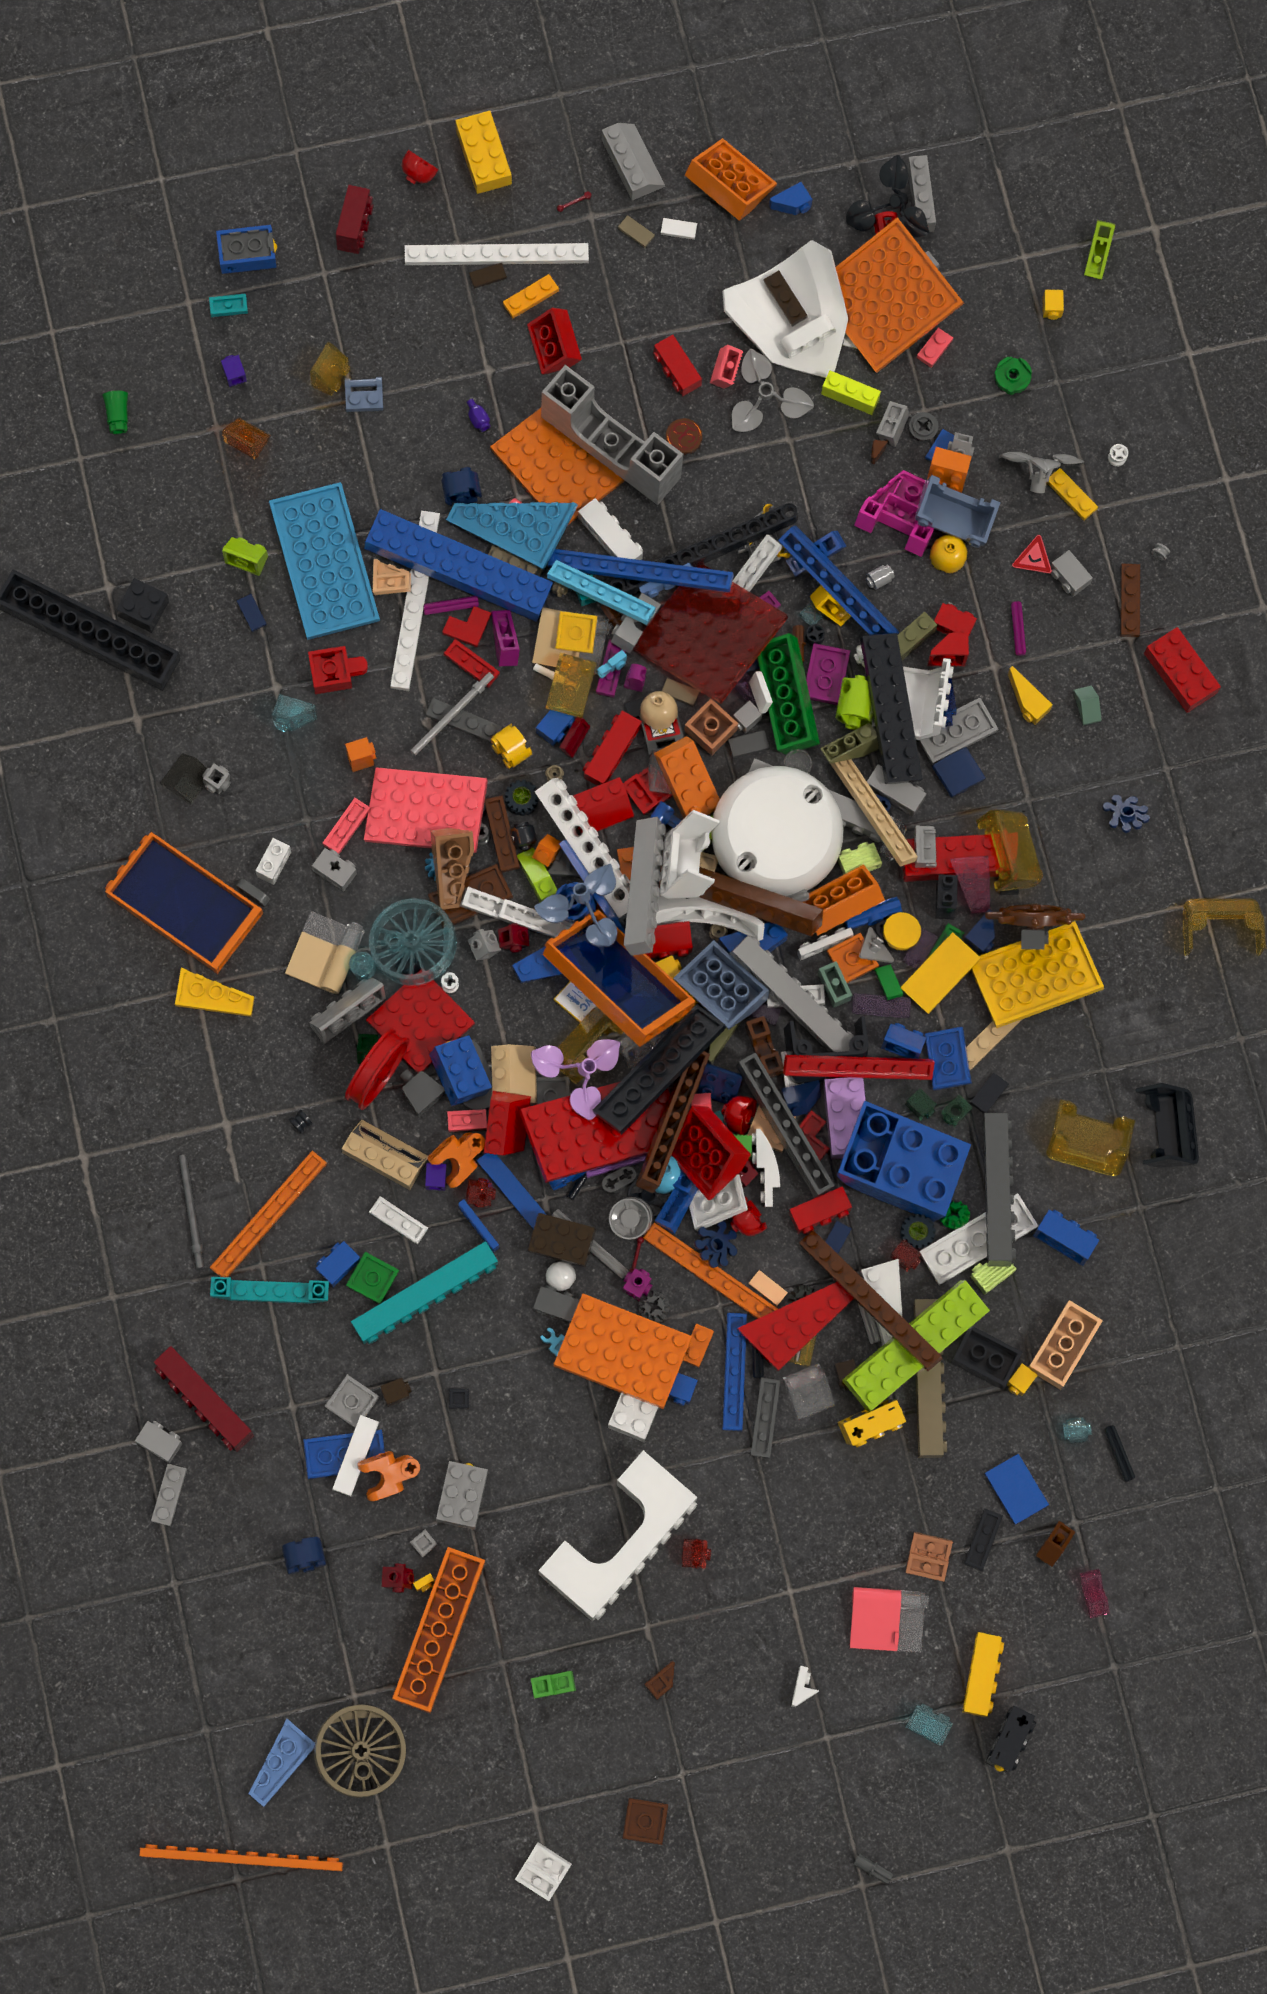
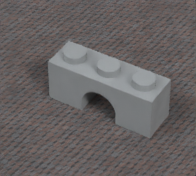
M641 593L638 599L656 607L655 613L646 625L648 626L661 604ZM623 614L620 619L623 621L620 626L617 624L611 633L614 635L611 642L630 654L643 632L634 625V622L639 621Z

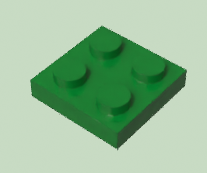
M365 1252L346 1287L377 1304H381L397 1277L399 1270Z

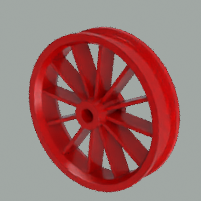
M394 1028L385 1032L369 1051L354 1074L345 1093V1099L347 1101L353 1100L359 1104L358 1108L361 1110L367 1108L396 1071L407 1051L410 1039L397 1035Z

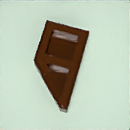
M674 1661L670 1662L644 1684L656 1700L673 1687Z

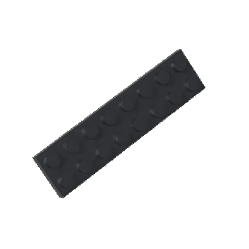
M897 633L860 637L885 784L921 781L923 778Z
M696 1004L593 1109V1113L622 1135L726 1029L725 1024Z

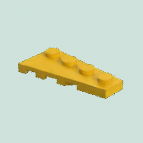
M181 967L175 1006L252 1017L254 996L234 988H229L217 981L209 980L202 975L194 974Z

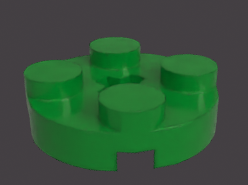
M1006 357L998 363L994 377L996 384L1001 390L1009 395L1024 391L1029 386L1032 370L1024 359ZM1009 372H1012V373H1015V372H1016V373H1017L1016 378H1015V379H1014V378H1010V377H1009V376H1010V373H1009Z

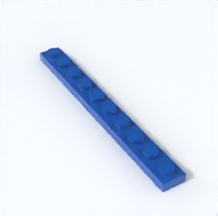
M560 549L554 550L548 562L549 569L558 560L587 574L730 592L734 577L733 572Z

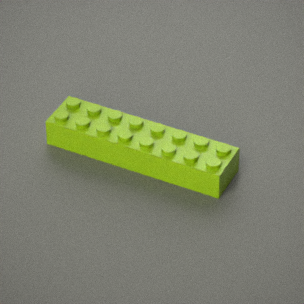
M960 1280L909 1324L940 1353L990 1310L967 1281ZM892 1337L842 1381L865 1410L872 1411L922 1369L923 1366Z

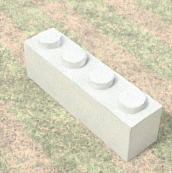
M595 498L578 511V519L610 556L642 560V547L630 539L631 535L629 532L619 526V521L614 515L611 516L607 512V507L603 502H598Z

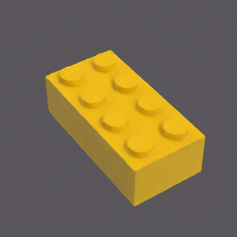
M491 111L455 120L456 132L476 193L479 194L511 185L512 175Z

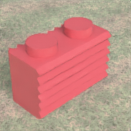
M730 345L720 348L710 383L723 389L733 385L743 351Z

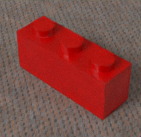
M674 335L654 345L653 356L658 363L662 364L666 377H670L673 381L672 385L676 392H680L683 397L702 385V378Z
M842 1186L789 1209V1215L797 1233L803 1232V1234H807L813 1231L814 1227L819 1224L825 1226L832 1222L831 1219L835 1217L841 1219L848 1216L852 1205Z

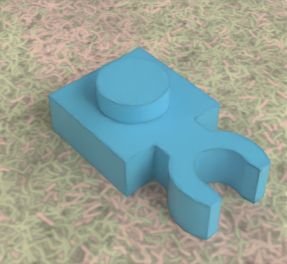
M621 650L610 658L606 664L597 669V674L601 679L609 672H613L615 669L620 670L626 665L627 655Z
M548 1328L547 1331L551 1333V1337L546 1339L542 1335L540 1338L544 1343L551 1344L548 1350L557 1357L565 1337L561 1334L557 1338L554 1330Z

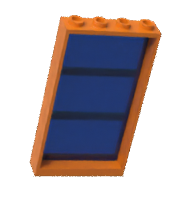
M151 832L148 836L145 835L142 838L141 846L137 851H132L127 864L119 868L114 881H109L106 885L105 893L108 898L218 974L261 918L263 911L256 904Z
M599 909L594 912L597 922L607 918ZM589 913L582 921H576L568 930H562L556 938H550L545 943L546 948L542 955L628 1037L641 1047L686 1016L696 1001L646 954L631 956L624 946L625 934L618 927L617 939L614 944L606 947L590 944L586 939V930L594 922Z

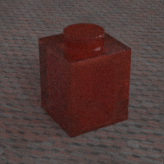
M903 1239L891 1253L890 1258L893 1260L899 1259V1265L908 1272L911 1268L915 1270L920 1264L921 1260L919 1258L922 1254Z

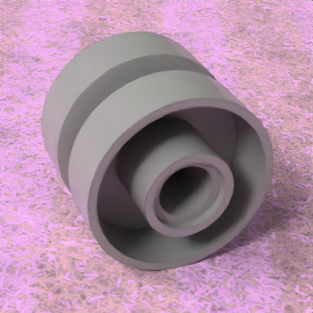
M627 1197L620 1200L612 1207L609 1214V1224L612 1231L620 1238L628 1240L636 1239L645 1234L653 1221L650 1206L644 1200L637 1197Z

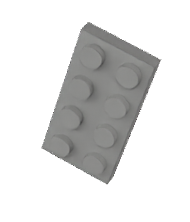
M978 698L944 715L947 717L945 728L941 727L939 735L918 741L933 765L956 751L998 731V727L981 698Z

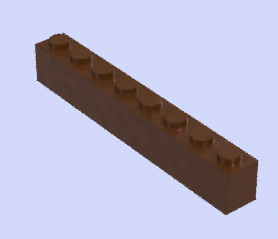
M699 867L700 874L715 879L714 883L705 893L699 896L702 899L812 936L822 926L823 909Z
M703 1051L674 1083L635 1184L648 1192L653 1193L661 1184L709 1059V1053Z

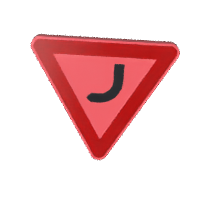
M1037 535L1012 564L1014 568L1043 573L1052 572L1040 535Z

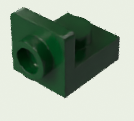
M359 1034L357 1045L358 1064L363 1062L369 1051L378 1041L377 1034Z

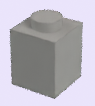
M750 700L733 715V719L738 722V731L742 730L746 734L762 719V713L759 712L758 708Z

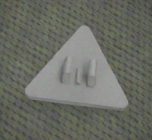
M869 927L859 957L861 959L892 963L894 958L883 944V940L878 937L872 927Z

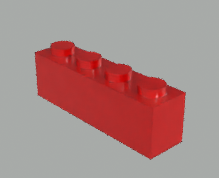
M621 711L620 715H615L611 722L612 728L610 731L606 730L602 737L603 742L601 746H596L592 753L593 759L591 762L587 761L583 768L584 779L597 786L609 781L641 728L642 721L624 711Z

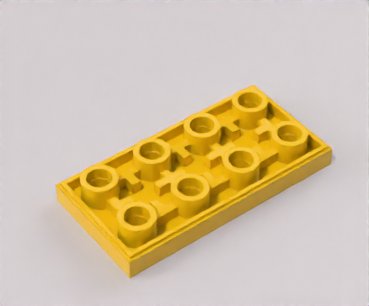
M952 932L901 986V989L929 1014L981 958Z

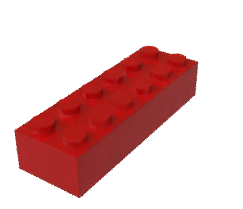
M1016 833L935 837L936 868H915V862L902 866L904 882L938 880L939 874L958 875V879L1017 875L1020 870ZM906 839L915 852L914 839Z

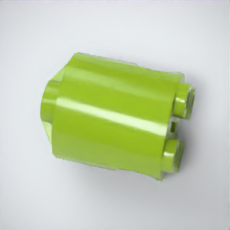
M856 675L855 678L844 677L842 679L835 718L851 730H856L868 723L872 725L873 722L868 681L862 675Z

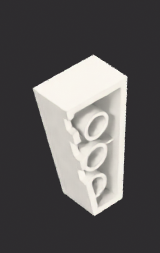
M899 1259L862 1269L860 1276L902 1316ZM875 1320L883 1346L892 1336Z

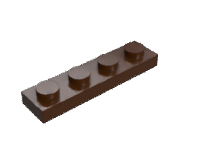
M1122 563L1120 637H1139L1140 564Z
M503 795L485 799L486 812L500 871L503 873L520 869L515 846L510 834L511 829Z

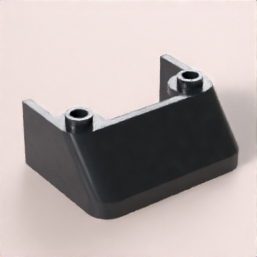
M861 1016L854 1023L856 1036L849 1041V1051L813 1053L812 1045L809 1041L796 1039L794 1021H789L783 1028L787 1055L867 1057L868 1037L865 1016ZM789 1076L790 1079L797 1084L808 1083L816 1080H819V1082H824L825 1079L847 1078Z
M1165 1083L1136 1088V1093L1146 1095V1106L1151 1111L1156 1112L1159 1148L1154 1149L1151 1159L1143 1160V1164L1158 1168L1197 1164L1199 1153L1191 1092L1188 1089Z

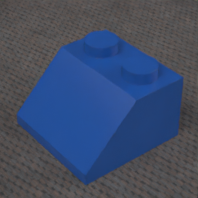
M899 1023L890 1024L881 1049L904 1058L918 1059L927 1037H924V1034L919 1031H909Z

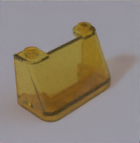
M995 809L988 811L976 820L978 829H986L985 835L991 834L1000 865V868L996 870V874H999V880L994 882L996 892L1038 885L1043 878V873L1039 866L1027 817L1022 812Z
M597 1006L594 1007L558 1046L564 1056L561 1065L581 1063L587 1059L583 1054L602 1033L606 1036L610 1033L621 1035L623 1031ZM577 1067L560 1068V1071L575 1084L584 1078V1076L579 1074Z
M1061 1099L1046 1151L1047 1156L1056 1161L1109 1176L1120 1175L1129 1153L1135 1120L1127 1117H1118L1113 1124L1085 1117L1076 1114L1077 1106L1074 1103Z

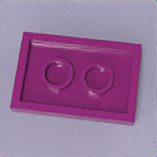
M813 644L806 678L810 700L838 705L842 679L846 675L850 650Z

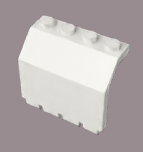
M943 658L942 667L933 670L903 667L916 740L939 735L941 727L945 728L947 717L943 716V713L947 711L949 700L945 699L946 694L949 695L951 683H948V678H952L953 667H950L951 659ZM873 717L872 727L876 730Z

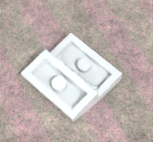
M537 1843L515 1880L550 1901L572 1864L545 1846Z

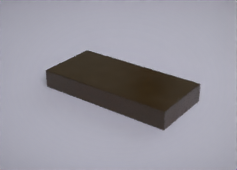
M502 263L469 273L474 289L507 279Z

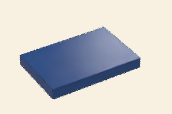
M963 1027L926 1033L928 1059L935 1061L932 1078L933 1090L972 1084Z
M1019 1454L985 1473L986 1478L1014 1525L1049 1505Z

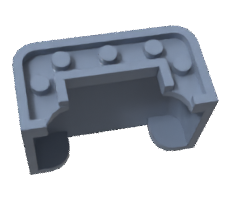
M931 475L923 486L915 520L918 521L917 524L922 527H932L967 541L972 547L979 548L984 546L988 540L1001 502L992 499L988 503L984 502L983 498L975 499L946 487V483L940 485V478Z

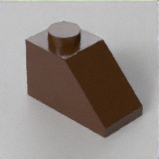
M1059 1521L1036 1556L1044 1563L1053 1567L1066 1549L1075 1531Z

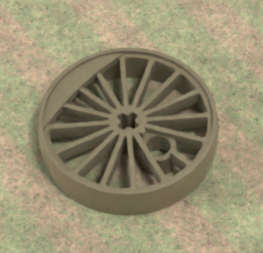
M351 1705L336 1711L323 1723L315 1740L314 1758L319 1774L333 1790L349 1797L363 1798L376 1795L386 1790L395 1782L404 1766L406 1744L401 1728L388 1713L370 1705ZM367 1718L360 1741L358 1719ZM382 1718L381 1722L364 1742L370 1719ZM346 1720H355L357 1741L349 1729ZM342 1721L353 1743L330 1724ZM387 1721L393 1728V1731L368 1744L382 1724ZM327 1728L350 1746L323 1739ZM394 1733L397 1736L398 1745L369 1748ZM324 1742L350 1751L321 1754V1743ZM358 1745H361V1748L365 1749V1752L362 1753V1757L359 1756V1753H355V1750L358 1749ZM399 1748V1759L395 1760L371 1753L370 1751ZM350 1754L326 1769L323 1766L321 1757ZM369 1756L397 1763L393 1774L389 1773ZM352 1758L336 1780L333 1781L327 1774V1771ZM355 1760L348 1788L345 1789L339 1786L337 1782ZM368 1760L389 1776V1779L384 1784L380 1785ZM361 1765L366 1766L368 1769V1774L365 1777H360L357 1773V1769ZM372 1776L377 1788L366 1791L365 1780ZM354 1777L361 1780L362 1792L351 1791Z

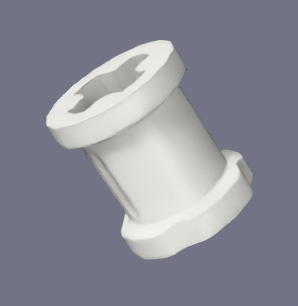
M451 972L442 976V989L449 994L456 992L459 987L458 977ZM449 980H452L453 982L451 986H448L447 984Z

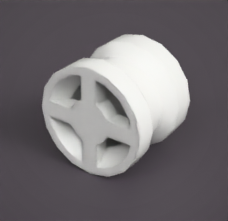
M1122 444L1112 446L1108 455L1110 464L1117 467L1122 466L1128 457V449Z

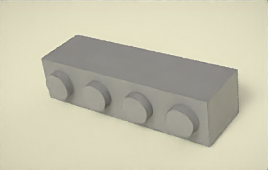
M927 155L911 156L908 159L907 170L912 206L918 207L924 212L930 232H934L936 218Z

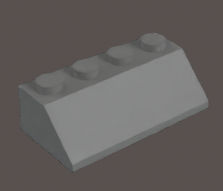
M617 123L602 129L601 140L631 200L665 187L635 124Z

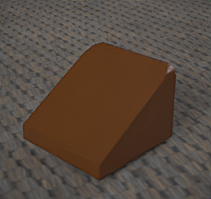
M873 441L872 464H875L882 455L888 441Z

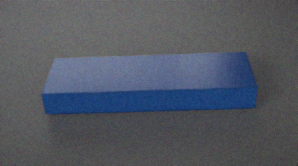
M464 1199L458 1203L459 1209L484 1242H487L492 1252L498 1250L499 1244Z

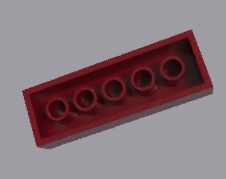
M172 1346L154 1361L156 1373L163 1380L166 1378L169 1380V1387L176 1394L180 1392L183 1395L181 1398L190 1409L192 1407L196 1409L194 1412L203 1423L206 1420L210 1423L208 1425L209 1429L217 1437L219 1435L223 1437L222 1442L230 1451L234 1449L238 1452L254 1437L249 1427Z

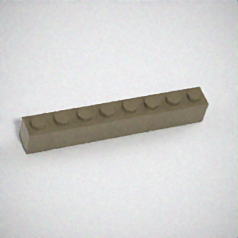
M915 1299L913 1302L914 1319L938 1299ZM939 1362L929 1371L923 1367L916 1373L918 1458H942L944 1452H947V1441H943V1433H946V1421L942 1420V1413L946 1411L945 1401H942V1394H945V1383L941 1382V1374H944V1363Z

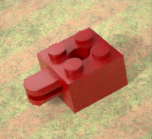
M345 646L308 652L315 694L351 689V677L364 675L368 670L367 661L364 657L347 658Z

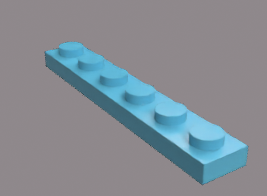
M558 560L555 561L547 573V578L647 625L656 611L655 606Z

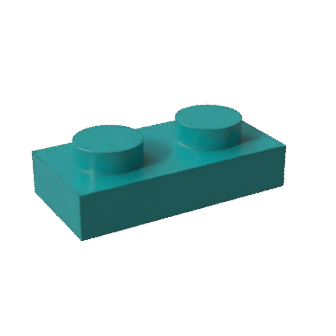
M246 294L209 297L211 317L248 314Z

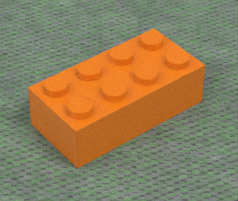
M686 736L653 753L683 819L692 810L705 815L715 811L720 798L692 739Z
M862 865L810 892L809 900L803 903L823 909L822 926L815 932L818 936L852 917L885 901L878 882L865 865Z

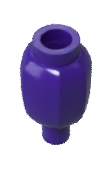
M473 399L468 400L467 404L470 408L468 415L473 426L480 429L481 432L488 430L491 426L487 412L482 406L476 405Z

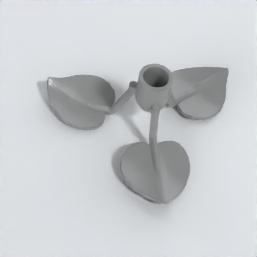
M749 349L743 359L741 373L744 380L748 383H754L758 380L759 384H761L759 386V398L755 406L749 401H741L734 406L732 410V429L738 432H748L756 429L763 419L762 412L757 409L762 399L769 400L772 396H775L779 401H782V413L788 418L793 419L799 418L813 409V401L804 391L794 387L787 388L784 391L783 398H781L777 392H774L771 383L761 381V379H767L771 374L772 365L764 355Z
M1007 452L999 455V458L1003 457L1013 462H1025L1029 465V479L1032 480L1030 491L1035 493H1045L1046 482H1049L1053 469L1060 467L1061 463L1084 464L1083 460L1068 454H1055L1052 457L1055 460L1032 457L1022 452ZM1032 463L1040 468V472H1035V475L1033 474Z

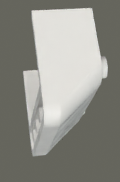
M692 810L666 836L662 856L660 896L667 899L697 898L703 895L714 883L715 879L699 873L701 852L707 849L710 844L709 833L719 824V820Z

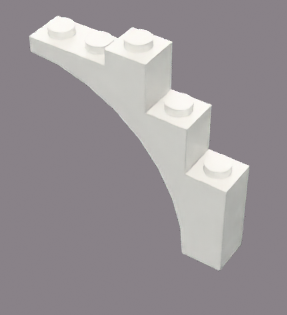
M658 897L657 926L685 921L710 923L735 929L750 937L754 936L758 941L763 939L764 923L757 917L700 897L689 899Z

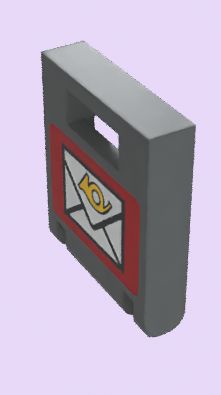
M679 717L675 719L669 728L663 730H654L642 721L641 728L649 758L655 757L653 753L663 749H658L657 743L670 740L676 742L684 738Z

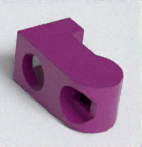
M631 664L627 672L624 688L642 692L646 679V667L639 664Z

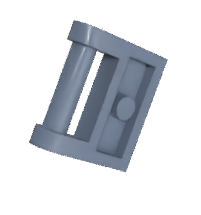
M382 377L360 380L345 378L346 412L382 411ZM377 386V391L351 392V387Z

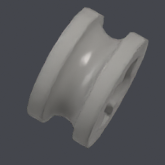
M1156 543L1155 549H1152L1151 553L1157 559L1165 561L1166 555L1170 554V550L1163 544Z

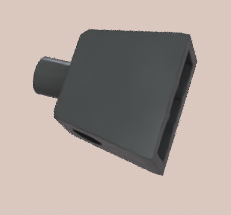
M407 1069L400 1075V1078L406 1083L401 1088L402 1093L418 1117L423 1115L446 1094L443 1086L423 1071L414 1076Z

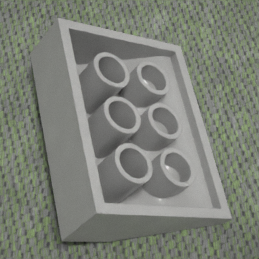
M372 977L368 980L366 978L361 980L357 984V988L353 991H346L342 995V999L338 1002H331L326 1007L327 1010L323 1013L318 1012L311 1018L312 1021L309 1022L310 1027L323 1044H326L386 1000L384 985L380 981Z

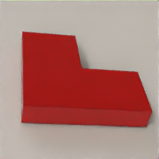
M474 606L467 622L449 616L442 634L478 647L491 617V612Z
M811 1110L799 1126L821 1161L830 1148L815 1136L826 1124V1121Z

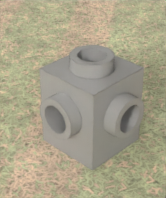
M955 432L953 442L949 441L947 450L973 456L975 448L971 446L973 436Z
M213 764L211 768L208 767L202 776L204 777L205 788L211 793L216 792L220 794L222 790L225 792L231 784L229 781V771L221 765ZM215 779L220 780L218 784L214 782Z
M480 929L473 933V937L468 939L476 960L490 959L501 951L493 930L484 931V929Z

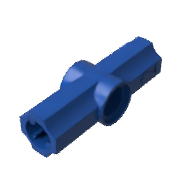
M897 896L887 899L877 906L845 921V926L847 929H855L867 924L868 926L875 925L893 914L902 912L901 903Z

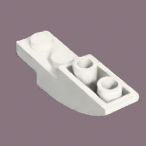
M756 1129V1133H752V1145H756V1153H752V1164H756V1168H764V1172H760V1184H764V1191L760 1192L761 1203H764V1207H773V1188H780L778 1165L766 1136L761 1129Z

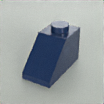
M984 914L963 941L979 955H982L984 952H990L994 947L995 932L993 919H987Z
M819 1080L781 1089L782 1098L794 1117L807 1114L821 1097Z

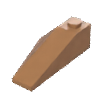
M453 828L430 830L440 910L460 907L465 887L466 875L469 872L471 856L474 853L473 832Z

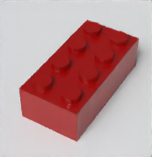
M1178 627L1146 647L1144 655L1187 713L1218 694L1221 688L1220 684Z

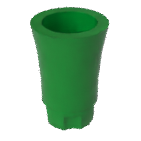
M109 391L104 393L102 397L106 408L107 424L109 425L110 433H126L128 424V392Z

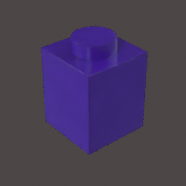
M230 355L221 360L229 387L247 382L239 355Z
M427 1163L426 1190L445 1191L446 1164L432 1165Z

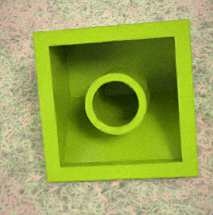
M232 537L222 550L226 564L260 576L268 558L265 547L259 544L252 545L240 537L237 539Z

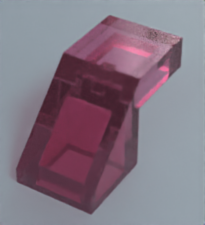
M1096 1569L1081 1573V1586L1090 1618L1110 1614L1108 1598L1103 1590L1100 1570Z

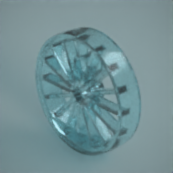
M411 898L395 902L379 914L370 931L369 947L376 966L390 980L403 985H421L438 978L450 966L457 949V936L451 919L442 908L428 900ZM408 909H414L413 930L410 929L404 913ZM418 909H426L427 912L417 930ZM432 912L439 915V917L423 931ZM402 913L408 932H405L392 919L394 915ZM387 921H391L400 932L384 929L383 926ZM444 921V929L428 934ZM380 932L385 933L384 940H378ZM444 935V940H430ZM397 938L398 942L396 944H389L391 939ZM378 945L388 947L389 950L377 954ZM428 946H444L443 952ZM422 949L441 956V960L436 964ZM419 951L433 965L427 971L424 969ZM399 952L385 965L380 962L381 958ZM415 953L422 973L414 974ZM403 957L396 972L389 970L391 966ZM410 957L409 975L401 974Z

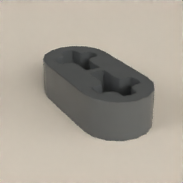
M243 878L236 885L239 891L262 907H265L270 901V898Z
M625 1166L606 1176L602 1181L603 1191L607 1194H613L630 1185L636 1179L634 1168ZM624 1171L632 1173L630 1180L627 1178L620 1180L624 1176ZM608 1180L610 1182L618 1181L614 1184V1189L605 1187Z

